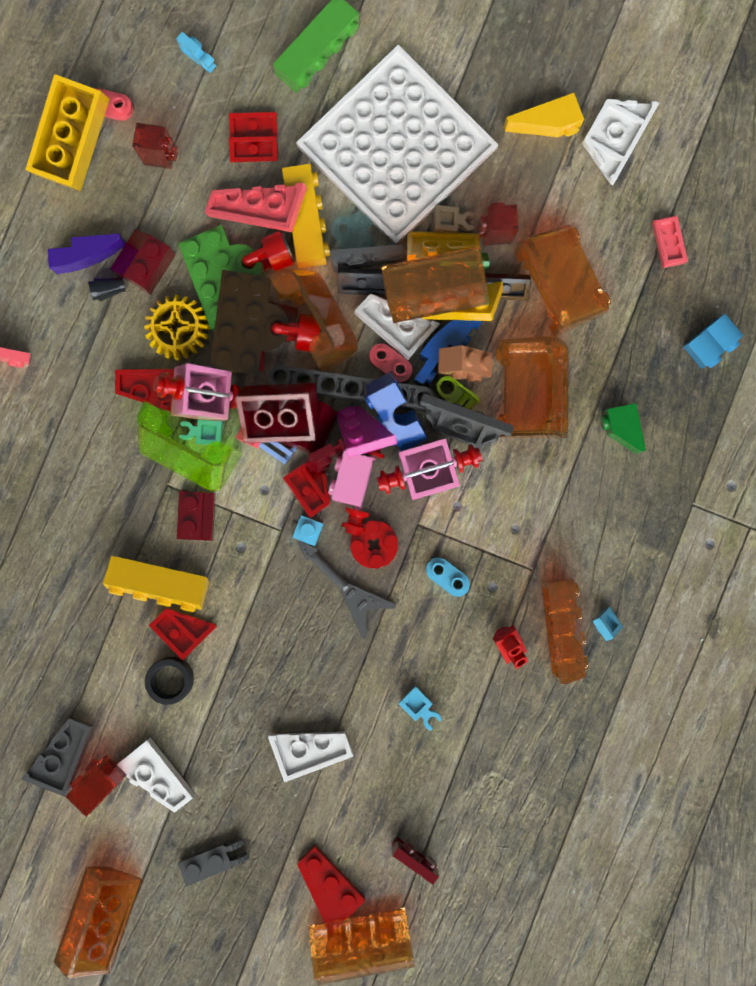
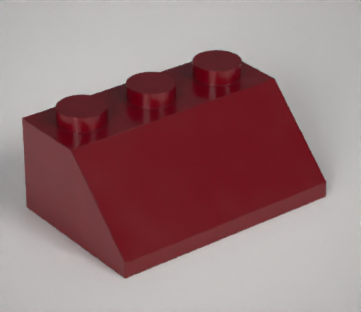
M315 383L244 386L236 395L244 443L315 441L317 439L319 405Z

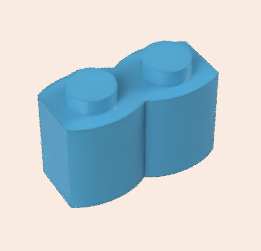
M723 314L687 342L683 348L701 369L706 366L712 368L722 360L720 357L725 351L730 353L740 345L738 340L744 335L729 317Z

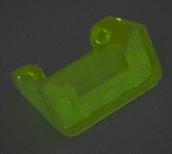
M145 401L137 416L138 449L140 453L207 490H221L229 479L242 453L224 443L216 441L208 444L201 455L170 438L174 430L167 424L169 414Z

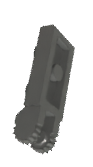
M239 838L226 844L223 842L181 859L178 862V866L186 887L247 861L250 858L248 852L241 853L232 858L229 854L230 851L238 849L244 844L243 839Z

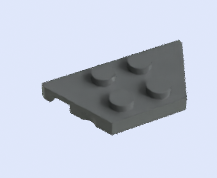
M425 393L420 402L421 406L427 407L426 416L431 422L434 432L466 444H472L474 447L480 448L487 443L496 442L502 434L509 437L514 428L513 425L488 417L482 412L472 411L463 408L460 404L450 403Z

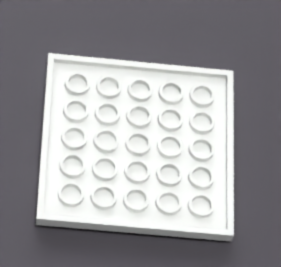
M399 45L296 142L297 147L392 243H397V245L433 211L435 205H439L498 148V144Z

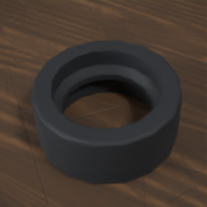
M165 657L153 663L145 676V689L149 697L163 705H173L183 700L191 691L194 683V675L190 665L177 657ZM167 666L177 668L183 675V686L179 692L173 695H167L159 691L155 682L159 670Z

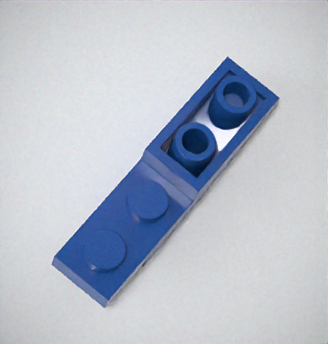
M452 320L437 332L420 353L419 358L426 363L416 376L414 383L419 386H423L425 382L430 384L437 374L434 369L439 363V349L461 345L467 346L471 340V337L468 336L473 328L477 330L483 321Z

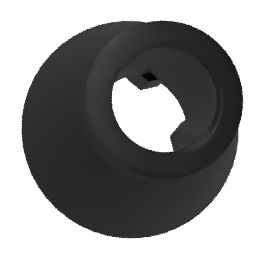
M122 277L93 278L94 281L88 282L93 301L99 300L101 302L121 292H126Z

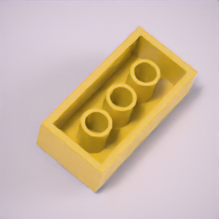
M54 74L25 170L36 176L81 192L110 99L97 89Z

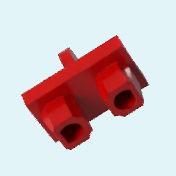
M514 625L499 628L492 639L506 664L512 662L515 668L518 669L529 661L525 656L527 650Z

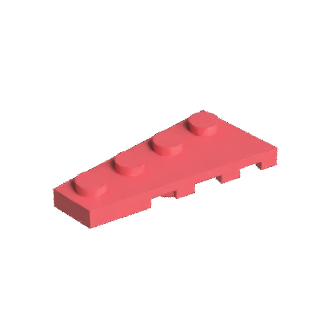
M295 183V186L287 187L282 184L275 185L274 188L252 187L251 190H241L240 188L212 190L205 213L213 218L293 232L307 187L304 183Z

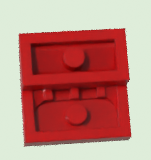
M277 112L229 113L230 163L278 162Z

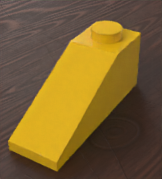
M572 93L506 117L504 130L506 132L551 137L571 136L579 131L584 117L576 96Z

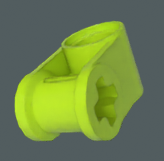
M451 376L442 377L435 386V394L441 400L457 403L461 406L468 400L463 408L471 410L475 404L481 402L476 394L465 388ZM444 382L449 383L452 386V393L444 394L440 389V385Z

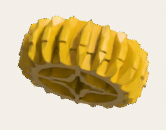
M175 294L173 301L169 296H165L166 303L163 304L160 300H157L156 303L159 307L157 309L150 307L153 316H145V319L151 322V324L144 325V329L150 331L145 337L148 340H152L149 345L152 348H157L156 352L159 355L164 353L167 359H170L173 355L174 359L180 360L182 353L184 358L189 359V351L195 355L198 354L195 347L198 345L200 348H204L205 345L201 342V339L208 340L209 338L206 333H203V331L210 330V326L204 324L207 322L206 315H202L204 313L202 307L197 308V301L193 300L190 302L188 296H184L181 300L180 296ZM181 310L191 313L195 319V324L184 321ZM171 312L170 318L167 321H162ZM177 323H179L182 327H179L177 332H175L173 328H176ZM160 331L171 334L173 345H168L162 341ZM187 334H193L187 342L183 343V339Z

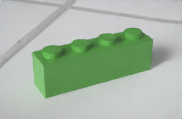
M331 0L273 63L275 75L295 93L301 88L307 87L317 70L321 71L327 64V59L333 53L336 54L340 51L343 42L348 36L352 37L359 28V13L345 0Z

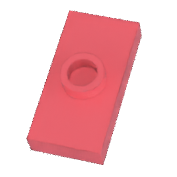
M678 216L654 220L652 227L662 269L686 264L688 259Z

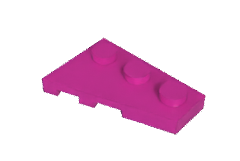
M359 405L346 407L338 411L337 418L348 457L397 444L395 435Z

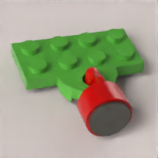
M222 225L178 243L210 329L213 332L215 329L222 270L263 276V272L271 268L278 272L294 265L296 260L284 232L279 230L262 237L263 247L256 251L248 245L236 244L231 246Z

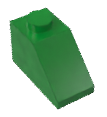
M636 403L609 408L602 412L603 416L600 417L602 429L606 430L607 436L635 454L646 451Z

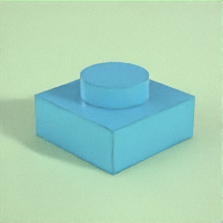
M301 515L292 538L316 546L324 524Z
M610 607L602 610L592 621L606 641L613 639L623 628V625Z

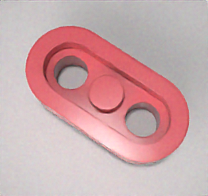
M94 88L104 93L110 99L105 117L124 121L132 116L133 104L126 95ZM118 103H123L120 108H116Z
M377 344L371 349L370 362L385 375L392 372L398 383H405L410 379L412 365L399 353L386 344ZM379 352H384L386 354V357L384 359H379L377 357V354ZM398 366H402L405 368V372L403 374H399L396 372V368Z

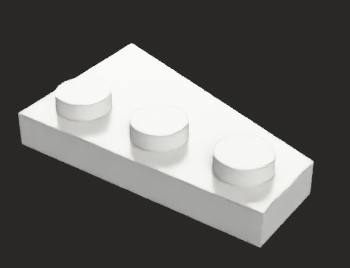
M370 294L354 312L357 317L407 360L413 356L440 325V323L433 320L431 322L422 319L417 313H410L398 308L396 304L373 294Z
M151 738L111 769L117 774L121 773L129 778V782L136 787L138 785L150 793L152 798L174 813L196 795Z

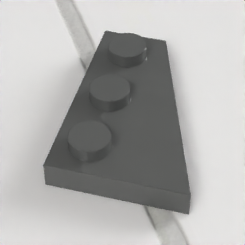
M388 243L375 247L331 250L334 273L338 272V268H364L403 261L405 254L403 244L397 245V243Z
M74 717L68 718L50 741L49 746L39 755L34 765L21 779L63 797L68 796L94 725Z

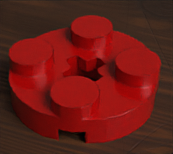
M381 521L363 523L362 526L365 528V532L360 531L359 536L353 534L351 536L350 550L354 559L366 568L378 569L388 565L395 558L398 551V539L394 530ZM378 538L380 540L378 544L381 548L370 551L368 549L370 547L369 543H367L368 540Z

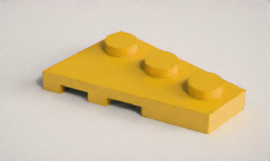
M500 281L429 295L421 310L422 319L492 321L504 289L503 282Z

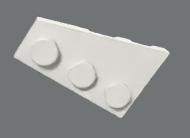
M345 731L268 734V739L284 782L346 760L354 755Z

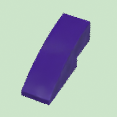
M120 234L71 237L72 247L48 249L49 268L56 274H63L91 267L117 253L125 246L126 241Z

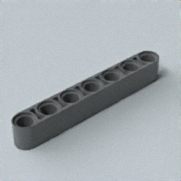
M282 365L273 367L269 373V380L272 385L278 384L275 382V377L279 373L287 375L286 381L282 384H298L301 377L307 376L311 378V383H315L317 396L367 403L364 397L367 395L365 385L376 380ZM326 380L335 382L334 388L330 391L322 388V384ZM354 383L358 385L359 390L355 394H348L345 390L346 386ZM398 383L407 397L405 399L406 402L396 408L421 412L427 411L426 406H421L418 403L417 396L425 393L435 397L434 392L430 388Z

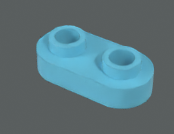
M436 557L427 563L426 573L428 577L448 593L459 597L468 592L470 587L468 577L448 561ZM441 565L443 568V572L441 574H435V566ZM456 580L462 582V587L459 589H455L453 586Z

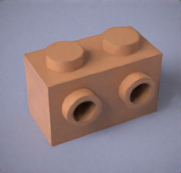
M463 345L439 349L438 373L452 376L453 379H467V382L473 383L482 382V378L492 377V353Z

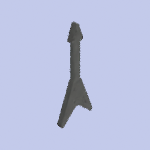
M302 541L298 542L305 559H310L341 590L362 638H366L367 611L372 608L394 609L396 607L395 603L347 583L317 553V548Z

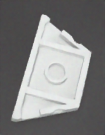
M607 99L582 145L611 185L615 183L658 107V102L652 101L650 104L637 103L636 100L622 102L615 99Z

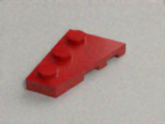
M316 845L297 862V866L331 935L366 901V897Z

